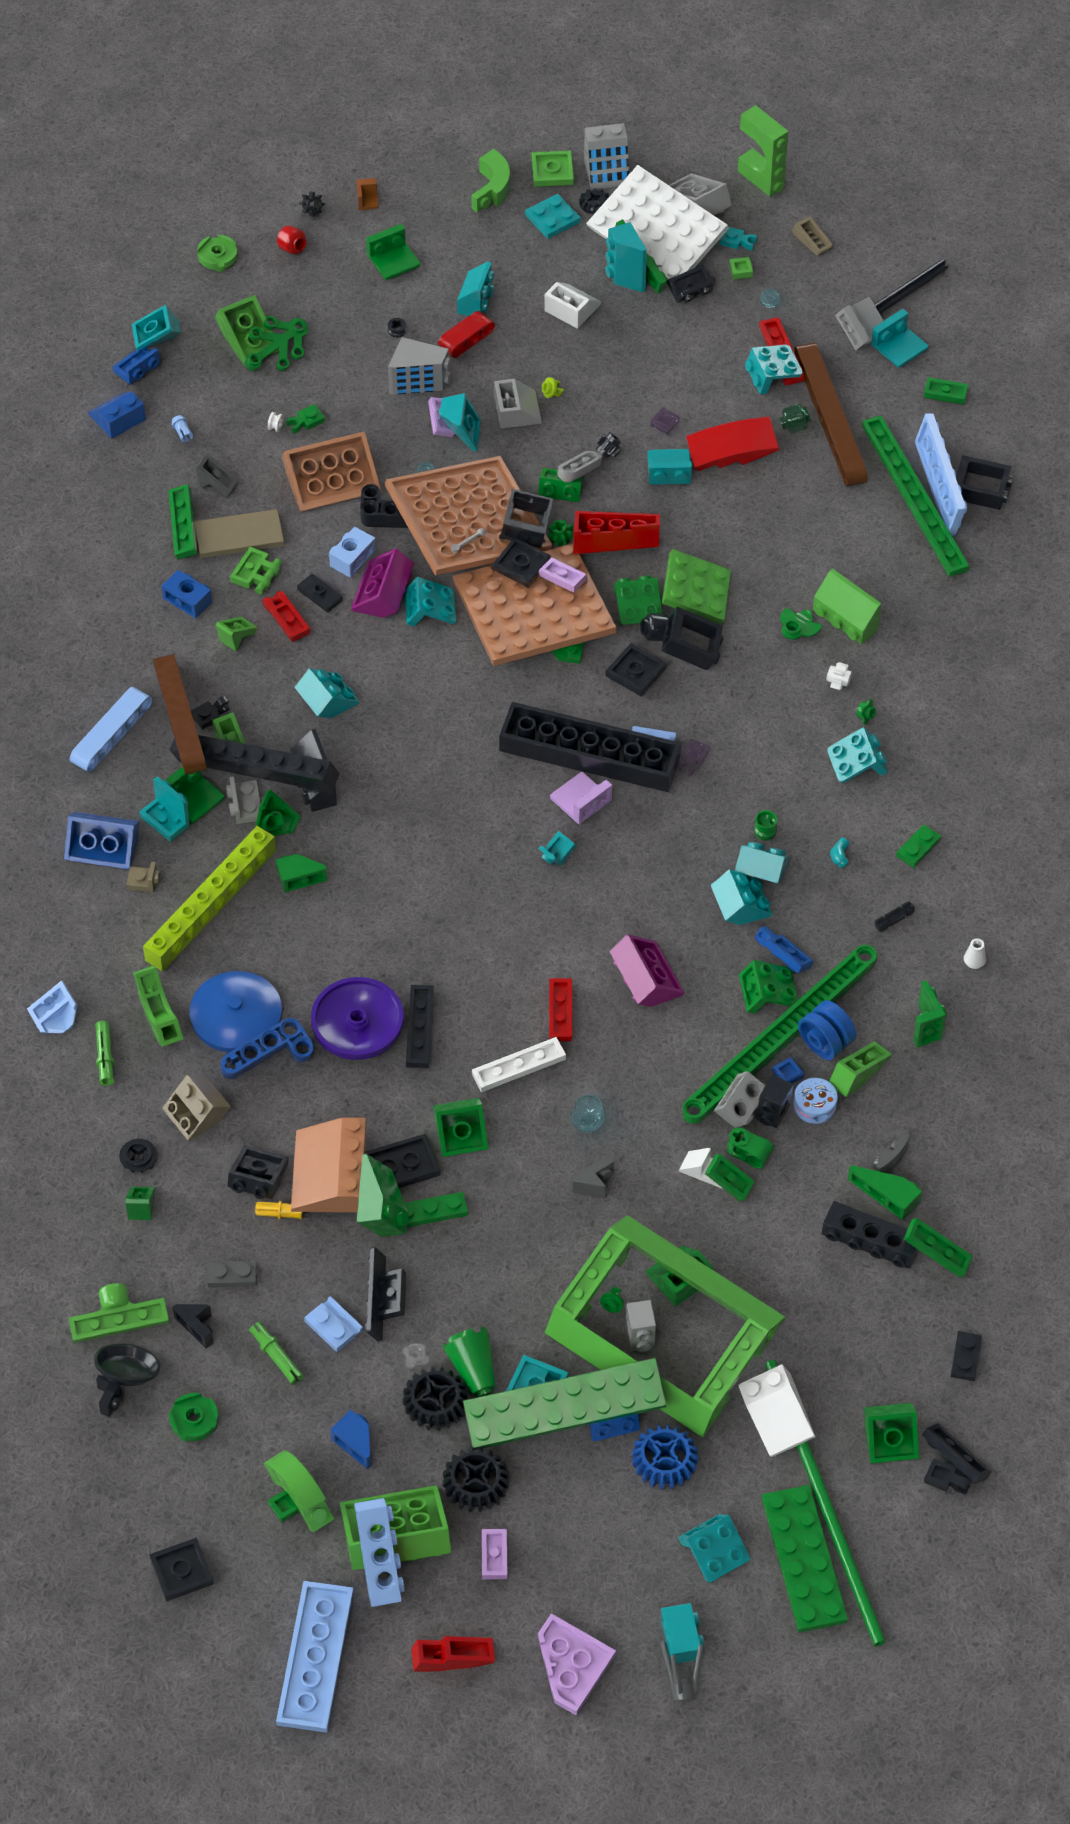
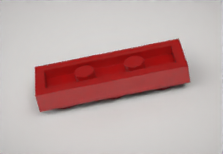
M549 978V1039L557 1037L558 1041H572V978Z

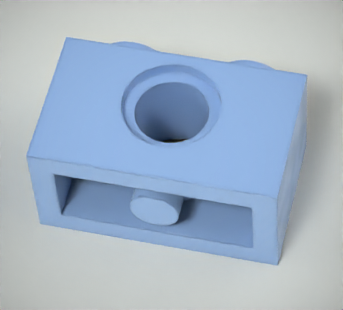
M354 527L343 536L337 546L331 548L329 552L330 567L351 578L376 551L375 537Z

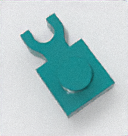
M728 227L729 229L719 239V245L735 249L743 246L745 249L753 251L757 235H744V230Z

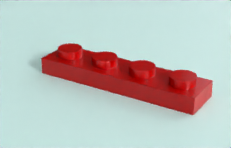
M779 317L759 321V328L767 346H790L798 362ZM802 371L800 377L782 378L785 386L804 382L805 375Z

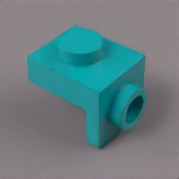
M558 831L545 848L540 846L538 849L543 852L541 857L552 865L555 862L561 866L577 845Z

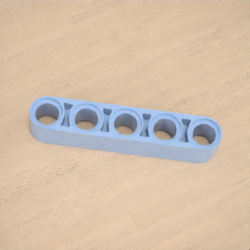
M133 686L130 687L73 749L70 755V762L87 772H92L150 708L152 697Z

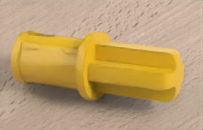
M279 1201V1203L257 1202L255 1206L257 1216L278 1217V1220H281V1217L302 1219L303 1212H291V1204L282 1203V1201Z

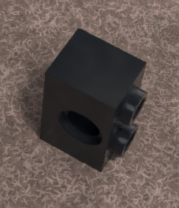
M772 1074L759 1096L756 1119L765 1126L777 1128L789 1109L793 1084Z

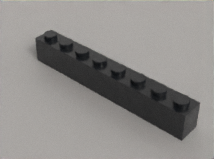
M198 735L206 767L210 769L332 793L340 775L332 762L328 760ZM174 738L169 750L181 762Z

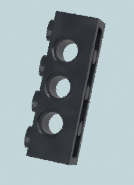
M833 1201L823 1222L822 1235L827 1239L845 1243L854 1250L868 1252L874 1258L886 1259L900 1268L906 1267L910 1269L919 1251L903 1240L908 1229L837 1201ZM844 1227H851V1228H853V1229H852V1230H848V1229H845ZM872 1235L876 1238H868L867 1236ZM889 1244H895L897 1247H891Z

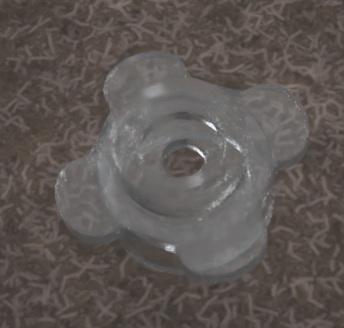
M414 1343L403 1349L402 1353L406 1356V1366L412 1369L416 1365L425 1366L429 1363V1357L425 1354L426 1346L424 1344Z

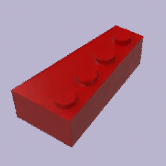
M575 511L573 554L659 547L660 514Z

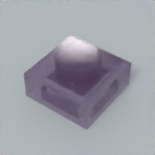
M662 407L651 419L650 426L668 435L679 423L680 417Z

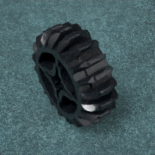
M432 1366L430 1372H426L422 1368L421 1376L414 1373L413 1380L407 1381V1388L403 1390L404 1397L402 1402L405 1406L406 1415H410L411 1422L417 1420L419 1428L426 1424V1428L429 1431L432 1425H436V1429L439 1431L441 1425L444 1424L449 1429L450 1421L457 1424L458 1417L464 1416L465 1407L463 1401L468 1399V1392L465 1391L466 1384L461 1382L459 1375L454 1376L452 1369L444 1373L443 1367L439 1371H435V1368ZM426 1388V1393L422 1394L420 1398L416 1399L418 1393L422 1389ZM455 1397L454 1402L445 1409L444 1405L450 1402L451 1398Z
M471 1446L469 1453L461 1449L460 1457L453 1454L452 1462L447 1461V1470L443 1471L444 1480L442 1484L446 1488V1496H451L452 1504L459 1502L460 1509L468 1505L469 1512L473 1510V1507H478V1511L481 1513L482 1506L484 1505L490 1510L492 1502L499 1504L500 1497H505V1489L509 1487V1472L506 1470V1464L501 1462L499 1455L493 1457L491 1449L487 1453H483L482 1447L478 1449V1452H474ZM460 1472L463 1473L464 1478L461 1486L456 1482V1477ZM491 1472L496 1477L492 1486L488 1484L487 1480Z

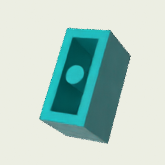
M691 1603L661 1608L660 1619L670 1657L675 1655L676 1663L695 1661L698 1646L703 1645V1650H705L703 1636L698 1635L696 1627H699L697 1611H692Z

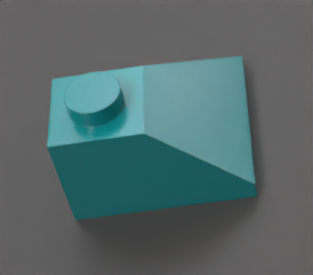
M167 305L131 324L135 347L138 351L164 343L181 333L179 320Z
M466 394L442 398L441 407L439 408L440 418L444 419L447 426L472 451H478L481 418Z

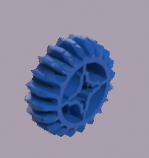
M658 1424L656 1431L648 1428L647 1435L643 1433L639 1435V1441H635V1449L632 1450V1457L634 1458L632 1465L636 1467L637 1476L642 1475L643 1483L651 1480V1487H654L656 1483H660L662 1490L665 1484H669V1487L673 1489L674 1482L682 1486L683 1479L689 1481L691 1473L696 1471L698 1449L697 1446H694L693 1438L687 1439V1431L680 1434L678 1426L674 1430H670L669 1424L666 1425L665 1429H661ZM678 1449H680L685 1456L683 1463H681L678 1460L679 1457L676 1456ZM648 1450L652 1453L651 1456L654 1457L651 1465L645 1457Z

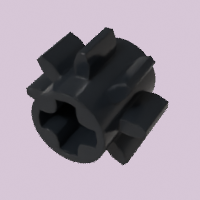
M310 191L309 196L302 194L303 200L299 203L303 208L302 213L309 212L311 217L315 216V212L321 214V208L325 205L321 200L322 195L315 196L314 191Z
M611 432L608 435L602 433L596 440L598 444L597 451L606 458H609L611 455L616 457L621 451L619 446L621 444L620 439Z

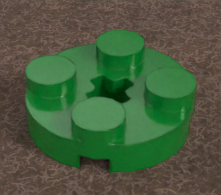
M188 1393L182 1395L174 1402L175 1405L169 1412V1422L172 1431L182 1441L203 1440L216 1431L219 1417L217 1406L209 1397L207 1399L199 1393ZM191 1413H195L196 1416L200 1415L197 1421L188 1420Z

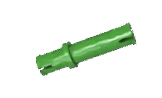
M98 1021L95 1024L98 1051L96 1066L99 1068V1083L103 1086H110L114 1084L113 1067L115 1065L111 1052L110 1024L108 1021Z
M261 1321L255 1323L260 1332L254 1326H251L249 1332L260 1343L261 1350L270 1356L290 1381V1384L295 1385L298 1383L293 1374L301 1381L304 1374L300 1372L279 1346L278 1339L275 1336H271Z

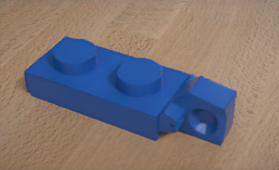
M766 926L759 928L755 939L761 946L768 948L775 957L785 962L792 971L800 973L812 967L813 960L782 934L777 936Z

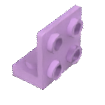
M580 772L550 794V799L574 821L581 824L612 801V784L607 780L601 784H596L586 774Z

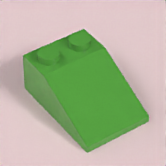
M255 295L217 311L215 319L220 330L244 366L248 354L258 353L272 342L265 340L253 341L249 337V332L253 327H259L263 332L273 333L272 330L264 327L266 317ZM252 332L253 335L259 336L257 332ZM278 348L277 350H275L273 353H271L270 355H272V354H274V353H276V352H279V348Z

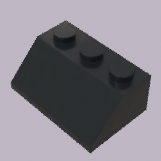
M316 729L310 730L291 748V753L327 760ZM336 784L332 793L298 786V788L303 789V802L305 805L309 804L311 812L337 805Z

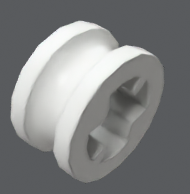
M272 412L268 420V430L275 429L276 432H280L284 415H276V412Z

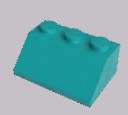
M631 222L609 228L608 238H606L608 252L605 253L607 260L605 271L608 278H612L616 285L644 292L646 285L647 249Z

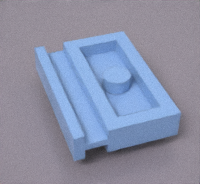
M331 1296L324 1304L321 1303L304 1317L305 1322L336 1352L340 1351L357 1334L363 1331V1327Z

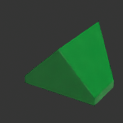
M269 789L259 806L255 827L259 826L273 836L292 834L301 816Z

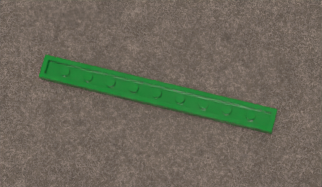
M880 415L862 421L863 430L948 576L952 577L969 571V564L883 417Z

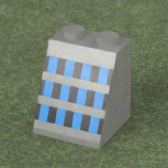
M624 123L585 128L584 163L590 189L617 187L629 175L628 141Z
M401 337L388 366L389 394L443 391L445 384L450 383L452 372L449 371L451 365L449 349Z

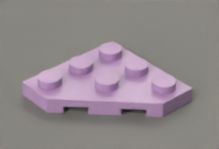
M550 1614L538 1632V1640L555 1704L577 1715L616 1656V1650L557 1616Z

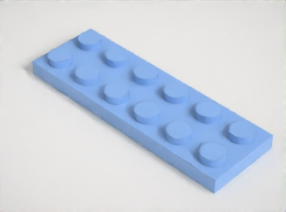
M925 414L915 440V445L940 517L950 534L956 536L958 528L961 527L962 518L967 512V503L961 495V486L957 483L956 472L952 469L950 455L946 452L944 438L941 437L939 432V423L936 422L934 414Z
M303 1581L276 1719L277 1726L327 1733L354 1593L353 1587Z

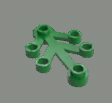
M267 316L264 321V327L268 330H273L274 328L287 330L283 334L263 332L259 327L251 328L249 332L251 340L272 342L258 353L247 355L244 364L248 370L257 371L262 364V360L278 348L279 354L276 367L279 371L287 370L290 364L287 359L288 341L293 337L294 348L291 351V357L294 360H300L303 357L302 337L307 334L309 329L305 320L294 318L290 322L278 321L274 316ZM267 321H272L274 325L268 324ZM252 332H257L259 336L253 335ZM294 351L300 352L301 355H296ZM251 358L256 359L258 362H253ZM280 362H284L286 366H281Z

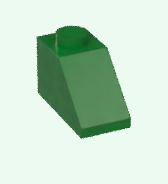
M299 854L287 855L276 859V871L284 893L327 881V869L324 864Z

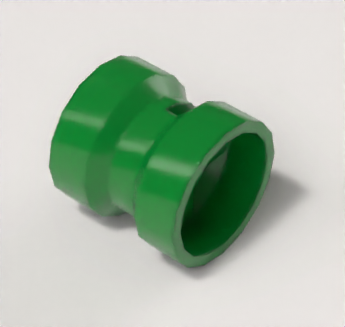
M763 810L756 815L754 832L757 838L765 841L775 837L778 821L775 813Z

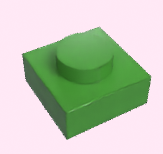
M749 257L729 259L733 280L753 277V269Z

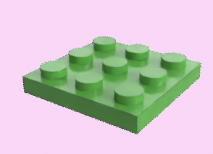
M672 549L669 553L662 604L673 608L678 606L707 620L722 624L725 618L731 570Z

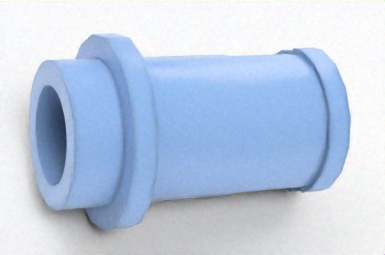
M181 415L174 417L171 424L172 428L177 431L182 442L190 441L187 435L192 439L193 433L187 425V419Z

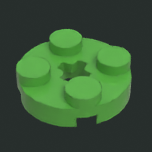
M217 235V238L211 239V236H209L198 245V261L208 269L222 272L232 266L237 260L238 251L236 243L230 237Z

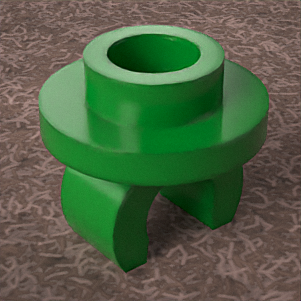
M612 1286L610 1292L602 1294L600 1304L603 1309L611 1313H617L622 1310L624 1301L619 1296L621 1288Z

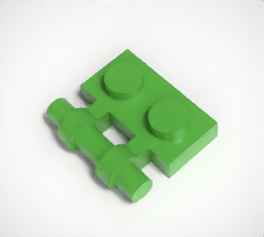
M249 547L231 574L230 582L250 589L253 583L257 584L255 592L261 595L264 590L270 587L272 578L280 572L282 561L276 558L273 563L269 562L268 553ZM262 570L267 571L264 576L259 575Z

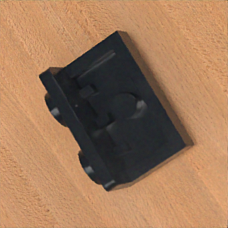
M700 265L668 279L667 284L677 303L683 300L687 303L695 299L697 294L706 295L710 293L716 284L715 278L711 280L704 265Z

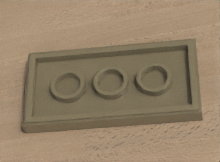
M277 509L194 521L200 558L247 552L249 547L260 550L284 546Z

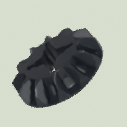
M596 188L593 191L587 189L585 193H581L579 206L586 213L595 214L609 198V194L604 193L603 189L597 191Z
M133 1139L122 1146L119 1158L124 1169L127 1168L132 1173L134 1171L143 1173L144 1170L151 1169L154 1162H156L157 1151L150 1141ZM133 1152L137 1155L142 1154L143 1160H140L138 1158L134 1160L135 1158Z

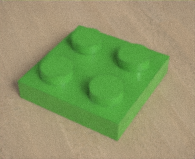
M571 151L531 152L534 187L574 185Z

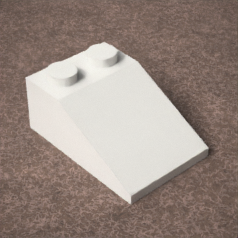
M782 1364L738 1385L746 1407L770 1457L815 1438L793 1378Z

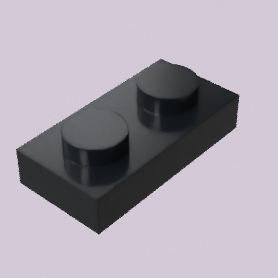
M958 1331L951 1370L952 1378L975 1381L982 1335Z

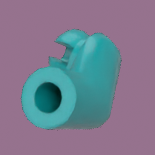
M841 837L830 851L833 863L837 864L839 868L845 867L849 862L845 857L844 851L850 843L844 837Z

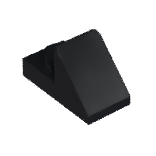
M176 1304L172 1307L174 1319L204 1348L207 1349L213 1344V1330L205 1322L212 1315L210 1305Z

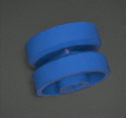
M824 1000L813 1009V1013L809 1012L798 1022V1030L805 1044L824 1060L833 1059L842 1051V1048H846L857 1036L855 1026L850 1017L843 1009L831 1001Z

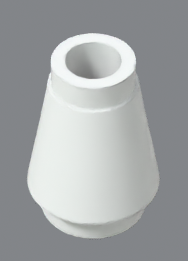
M973 939L964 955V962L972 969H978L986 963L984 942L981 939Z

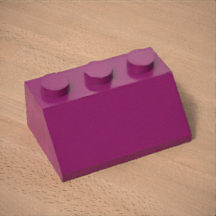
M397 548L368 561L351 611L382 618L395 614L400 609V602L406 592L408 579L412 575L411 571L414 562Z
M627 934L610 950L614 959L613 962L622 973L623 981L629 986L633 994L632 997L637 1004L653 1007L685 994L656 941Z

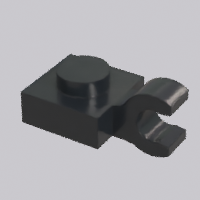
M224 695L219 697L213 705L207 701L191 710L192 717L201 730L213 725L212 720L219 718L220 714L230 710L229 700Z
M935 1458L924 1477V1483L945 1492L948 1491L950 1486L956 1492L966 1495L969 1489L968 1484L970 1480L956 1475L957 1467Z

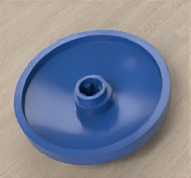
M245 971L225 972L208 979L197 989L190 1004V1020L196 1035L206 1045L223 1052L233 1051L281 1022L282 1018L281 1000L274 986L263 977Z

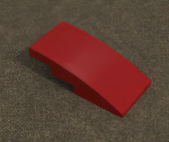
M770 417L751 418L725 423L686 436L696 471L704 470L716 464L718 468H723L738 461L741 465H744L780 450Z

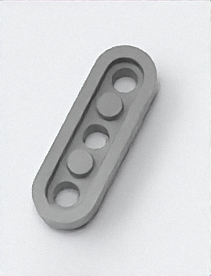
M585 451L559 465L558 477L564 482H573L575 479L599 467L602 463V455L595 451Z

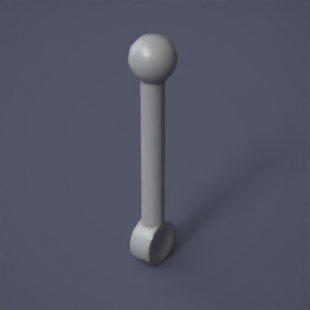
M480 528L476 534L460 544H453L451 551L458 553L461 547L479 536H484L485 530Z

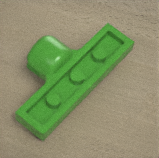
M113 1283L100 1288L101 1310L69 1317L73 1343L169 1323L164 1298L136 1304L131 1303L127 1287L122 1283Z

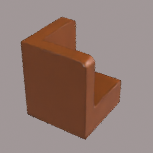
M376 178L357 179L359 210L378 209Z

